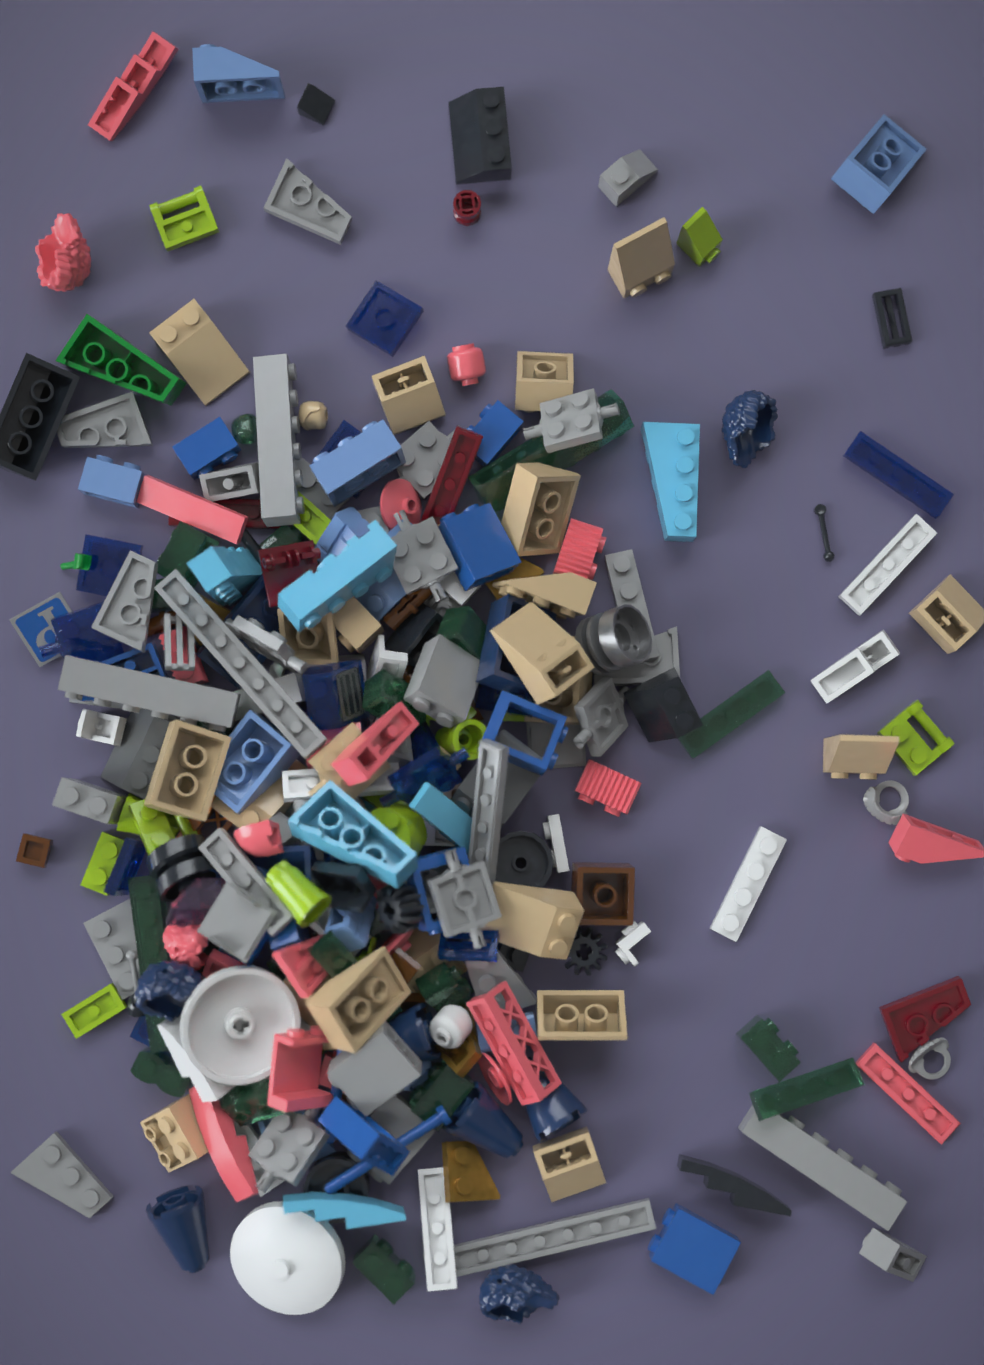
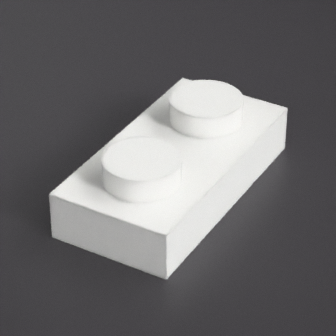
M559 814L547 816L548 822L543 823L545 839H551L553 867H556L557 873L569 871Z

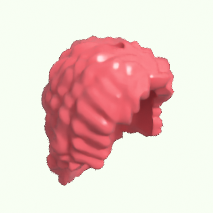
M70 213L57 214V219L54 220L55 226L51 227L52 234L46 235L44 239L39 240V245L35 246V252L40 259L37 273L38 278L41 280V286H47L49 289L57 292H66L83 285L84 280L90 274L91 257L90 247L87 246V240L83 238L77 219L73 218Z
M212 906L209 908L202 907L198 909L194 907L193 909L182 910L179 915H175L173 920L169 922L162 938L165 943L164 948L170 953L172 960L180 964L186 963L189 967L194 968L195 971L205 965L209 955L203 952V948L208 946V938L197 932Z

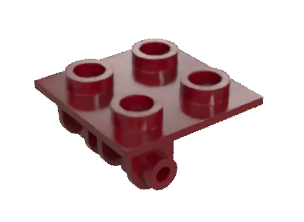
M313 540L258 550L269 607L278 606V594L309 570L313 573L317 572V559H321V552L319 548H314Z

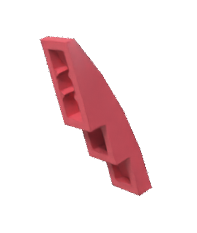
M152 32L140 54L133 55L120 78L115 77L88 126L108 140L113 141L155 87L177 53L178 48L159 34Z
M195 1086L188 1089L195 1117L208 1152L236 1202H241L258 1194V1188L255 1186L257 1183L252 1161L248 1156L250 1152L246 1135L236 1136L231 1108H221L219 1100L202 1102Z

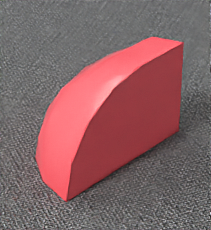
M269 819L241 827L233 833L235 841L240 848L252 856L268 857L284 852L279 824Z

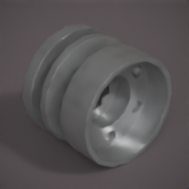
M623 604L604 613L601 612L580 621L576 628L575 640L579 642L592 662L594 668L590 671L596 675H606L623 667L627 668L642 663L648 659L651 653L652 637L650 628L642 613L632 605Z

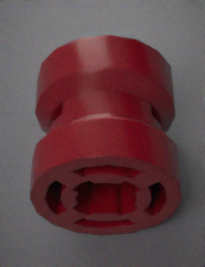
M463 190L456 194L453 201L455 220L463 226L474 225L481 217L480 197L472 190Z

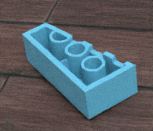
M331 780L288 819L291 835L350 865L361 866L368 874L395 888H398L418 869L417 853Z

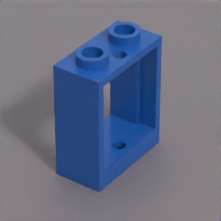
M502 690L482 740H495L508 706L555 725L542 760L509 747V763L543 776L547 769L552 770L558 757V754L554 752L557 742L563 743L569 729L564 726L567 717Z
M452 847L417 857L418 869L406 881L407 885L415 887L416 894H421L420 904L425 906L421 909L424 919L419 921L418 930L429 931V935L443 932L439 918L434 920L431 918L420 872L446 865L447 860L443 852L451 849H456L460 865H469L465 847Z
M337 1096L327 1105L323 1114L318 1119L323 1126L361 1160L391 1176L396 1173L410 1153L404 1145L369 1115L365 1116L360 1110H355L348 1102Z

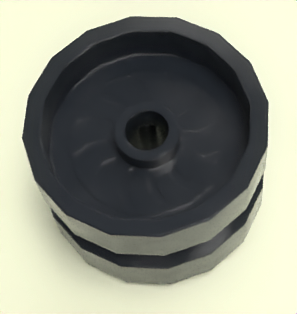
M527 831L510 832L499 840L495 882L543 887L550 878L553 868L552 853L546 842L535 833ZM522 861V869H519L515 862Z
M189 834L172 839L160 845L146 858V866L150 875L157 879L155 887L164 902L182 901L207 890L220 878V873L198 848L206 841L202 834Z
M344 1151L333 1152L318 1159L307 1175L303 1187L304 1193H327L324 1187L328 1182L358 1163ZM364 1173L335 1193L367 1197L370 1189L369 1173ZM345 1217L326 1220L330 1224L346 1222Z

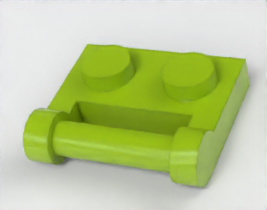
M201 185L193 188L194 191L161 204L155 202L149 205L167 252L219 233ZM196 202L200 204L199 207L165 220L163 219V215Z
M918 699L877 732L880 736H899V744L895 754L914 776L918 775L955 744L950 737L946 738L923 711V705ZM912 715L937 743L932 750L907 721Z
M144 799L130 804L128 809L149 856L160 845L175 839V836L165 813L143 806ZM174 815L183 836L198 834L197 831H193L188 818Z

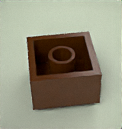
M572 862L571 892H574L584 909L579 925H633L635 867L629 863Z

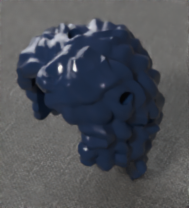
M745 391L743 395L736 396L725 407L726 412L722 417L723 427L721 431L724 433L723 439L727 441L729 458L733 460L735 466L747 468L748 464H751L752 459H756V452L769 447L771 441L775 440L776 435L773 429V422L778 418L776 413L778 409L775 406L777 401L761 391Z
M172 960L170 962L162 961L157 964H150L138 979V986L134 993L136 1006L147 1015H156L158 1018L164 1017L173 1021L175 1017H180L187 999L204 979L200 973L196 972L194 968L189 967L186 963L180 964Z
M505 1265L492 1269L480 1286L479 1304L481 1305L480 1310L482 1314L487 1318H492L493 1320L505 1319L508 1322L513 1320L514 1323L518 1322L521 1324L523 1318H529L530 1313H534L537 1308L546 1307L552 1310L554 1306L558 1305L560 1298L557 1292L552 1290V1285L546 1284L540 1275L535 1274L533 1271H527L525 1268H518L516 1265Z

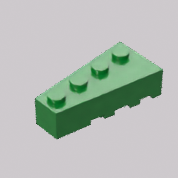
M86 314L55 360L67 367L170 406L173 405L187 382L88 314Z

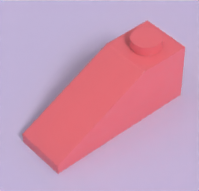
M398 702L349 744L331 765L349 787L364 782L379 769L419 723L402 702Z
M902 814L888 842L895 853V857L907 863H910L911 860L924 864L984 858V847L980 841L906 814Z

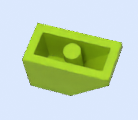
M701 207L682 226L676 244L700 267L705 261L711 263L720 254L719 247L723 239L708 212Z

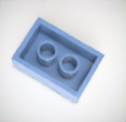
M384 420L378 423L377 421L370 422L363 427L362 433L354 438L349 436L338 443V448L330 453L326 451L319 454L313 459L314 463L309 465L334 507L406 463L402 447Z

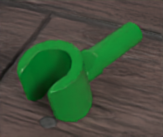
M75 553L74 561L61 563L60 568L62 570L73 568L90 571L92 556Z

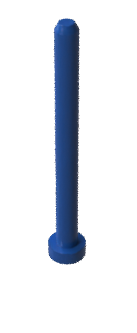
M441 1104L435 1108L436 1114L401 1135L397 1140L406 1147L442 1123L445 1126L451 1124L452 1120ZM362 1160L328 1182L324 1187L327 1194L335 1193L374 1168V1166Z

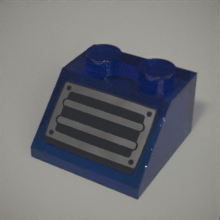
M361 659L308 666L302 674L308 716L320 731L341 728L351 722H356L370 716Z

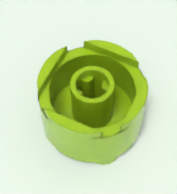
M402 804L377 808L369 812L417 853V857L420 855V851L427 841V828L421 815L415 813L409 806Z

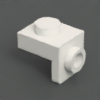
M83 709L78 721L76 736L120 746L127 718Z
M633 921V925H627L621 931L624 935L615 942L619 947L615 952L625 965L629 962L634 967L639 964L629 949L651 932L643 921L638 924Z

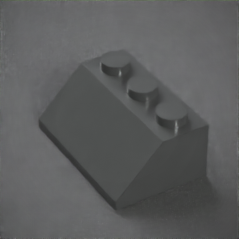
M140 708V713H130L125 724L121 745H115L101 774V778L145 799L169 723L174 720L180 721V719L169 714L168 719L151 716L152 710Z

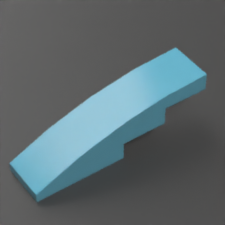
M425 782L409 807L421 815L427 823L438 830L443 837L456 847H465L466 853L469 856L472 818L434 786Z
M325 1192L282 1195L284 1214L314 1210L315 1222L345 1217L347 1229L406 1220L404 1207L376 1198L346 1193L327 1194Z

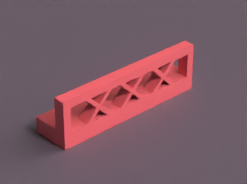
M507 981L500 982L487 993L473 997L466 1002L522 1106L540 1102L562 1084ZM500 992L506 1001L505 1009L500 1008L494 998ZM512 1019L516 1020L520 1026L519 1035L514 1034L511 1029ZM526 1045H529L534 1052L533 1061L528 1060L525 1055ZM540 1070L545 1072L550 1082L544 1088L539 1080Z

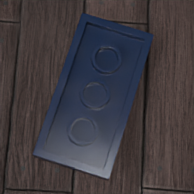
M263 574L223 620L224 623L228 618L234 621L239 615L247 621L249 618L257 620L264 626L263 630L270 634L272 631L280 634L277 613L279 607H269ZM239 639L262 665L267 657L251 649L244 640ZM203 644L195 654L240 690L242 687Z

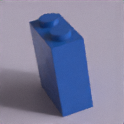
M490 503L480 507L478 504H474L466 508L461 514L456 515L455 512H452L440 519L441 523L438 527L459 567L455 574L464 591L508 575L522 563Z
M675 1203L673 1209L668 1208L662 1218L661 1224L664 1226L660 1234H654L648 1245L650 1259L652 1262L714 1295L741 1242L736 1235Z

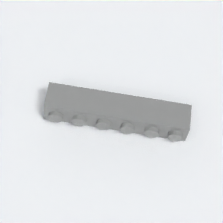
M287 354L253 357L261 518L267 527L301 524L300 514L305 513L303 497L298 495L299 487H303L302 471L298 470L297 460H301L302 454L300 443H296V433H300L299 418L294 416V407H298L297 390H293V380H297L295 363L290 362Z
M65 655L58 690L66 691L65 697L82 701L83 695L94 697V704L111 707L112 702L123 704L122 710L140 713V708L152 710L151 716L168 719L169 714L180 716V721L197 726L198 721L209 723L208 729L225 732L226 727H234L241 694L67 655Z
M756 1098L738 1126L742 1133L887 1231L890 1230L907 1203L900 1196L902 1193L900 1188L889 1181L884 1185L876 1179L878 1174L864 1164L861 1168L851 1163L854 1157L841 1148L835 1152L827 1146L830 1141L817 1132H814L811 1136L803 1130L805 1124L792 1115L786 1119L779 1114L781 1108L766 1099L763 1103Z

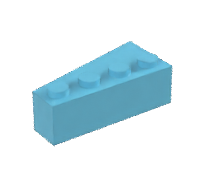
M643 422L640 430L645 445L647 463L650 468L664 541L693 542L697 534L700 424Z
M376 520L367 526L370 531L360 539L356 535L346 542L347 546L338 556L331 553L324 558L317 567V572L313 573L309 570L278 594V607L298 632L306 627L308 629L315 627L322 620L323 616L329 612H338L344 607L346 601L352 597L358 598L368 591L369 586L377 581L381 583L391 576L397 545Z
M211 546L187 563L206 592L222 606L226 604L232 606L239 602L243 597L242 593L250 589L262 575L260 564L250 551L243 547H238L235 550L234 547L226 549L223 546Z

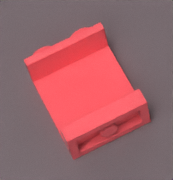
M311 1026L310 1030L307 1031L299 1028H288L287 1033L274 1034L267 1105L283 1112H293L327 1107L331 1103L333 1094L318 1088L323 1043H329L320 1026Z

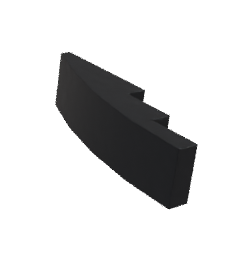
M679 1154L677 1167L680 1171L704 1175L703 1183L706 1188L729 1192V1200L734 1206L791 1216L792 1210L788 1205L762 1186L716 1164Z

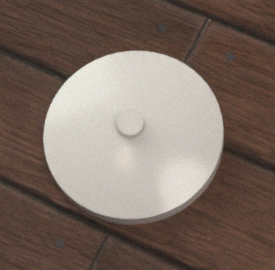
M255 966L228 967L204 979L187 999L180 1021L182 1044L192 1064L206 1077L228 1085L254 1083L270 1076L274 1034L287 1033L288 1028L300 1029V1012L294 995L287 985L275 974Z
M283 1201L263 1204L252 1210L243 1219L232 1238L230 1256L232 1268L238 1282L251 1298L272 1311L289 1315H301L316 1311L331 1300L343 1280L345 1254L342 1243L333 1227L326 1220L315 1222L313 1210L284 1214Z

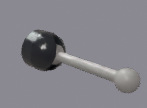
M131 949L127 952L126 957L131 964L135 993L139 979L136 964L138 952ZM135 994L131 995L127 1004L129 1015L132 1017L146 1016L147 1014L137 1008Z

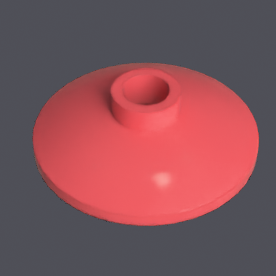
M405 479L389 481L383 488L380 496V512L385 525L389 530L393 529L398 524L393 515L398 513L402 520L399 513L401 510H405L412 524H419L422 506L418 492Z
M413 930L403 934L393 933L381 947H385L390 956L393 955L398 947L406 952L412 945L408 939Z
M482 1052L478 1063L487 1084L504 1105L511 1104V1087L502 1068L491 1056Z

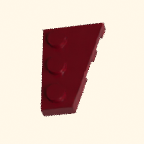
M956 976L880 1006L879 1010L898 1060L902 1063L909 1057L908 1054L919 1045L925 1044L929 1040L928 1037L940 1027H945L966 1010L971 1005L962 978Z

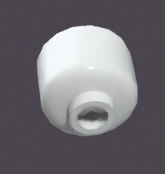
M446 1005L432 1019L429 1030L433 1040L438 1045L454 1049L459 1047L471 1033L473 1024L469 1013L463 1007Z

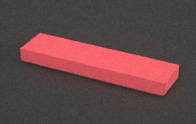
M150 475L144 476L136 501L139 504L234 544L241 542L248 520L246 515Z
M873 1043L854 1063L941 1145L961 1124L876 1043Z

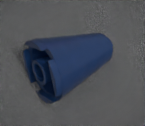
M423 1002L412 1006L387 1021V1023L422 1062L440 1059L441 1051L436 1052L435 1045L438 1044L433 1040L429 1030L433 1016L431 1012L425 1014L423 1008L427 1005Z
M540 1070L539 1080L544 1088L550 1082L545 1072ZM563 1083L540 1102L525 1105L535 1137L539 1142L546 1140L545 1136L550 1133L554 1135L581 1118L579 1113L586 1114L588 1112L585 1105Z
M478 1081L471 1082L474 1087L470 1090L464 1087L448 1107L446 1112L450 1116L452 1123L447 1126L442 1123V1129L453 1136L504 1158H508L511 1155L516 1156L523 1147V1134L485 1087Z
M196 1185V1190L189 1191L188 1186H182L165 1192L156 1197L157 1204L151 1207L149 1203L146 1207L148 1218L183 1271H189V1273L201 1271L209 1261L204 1193L202 1188Z

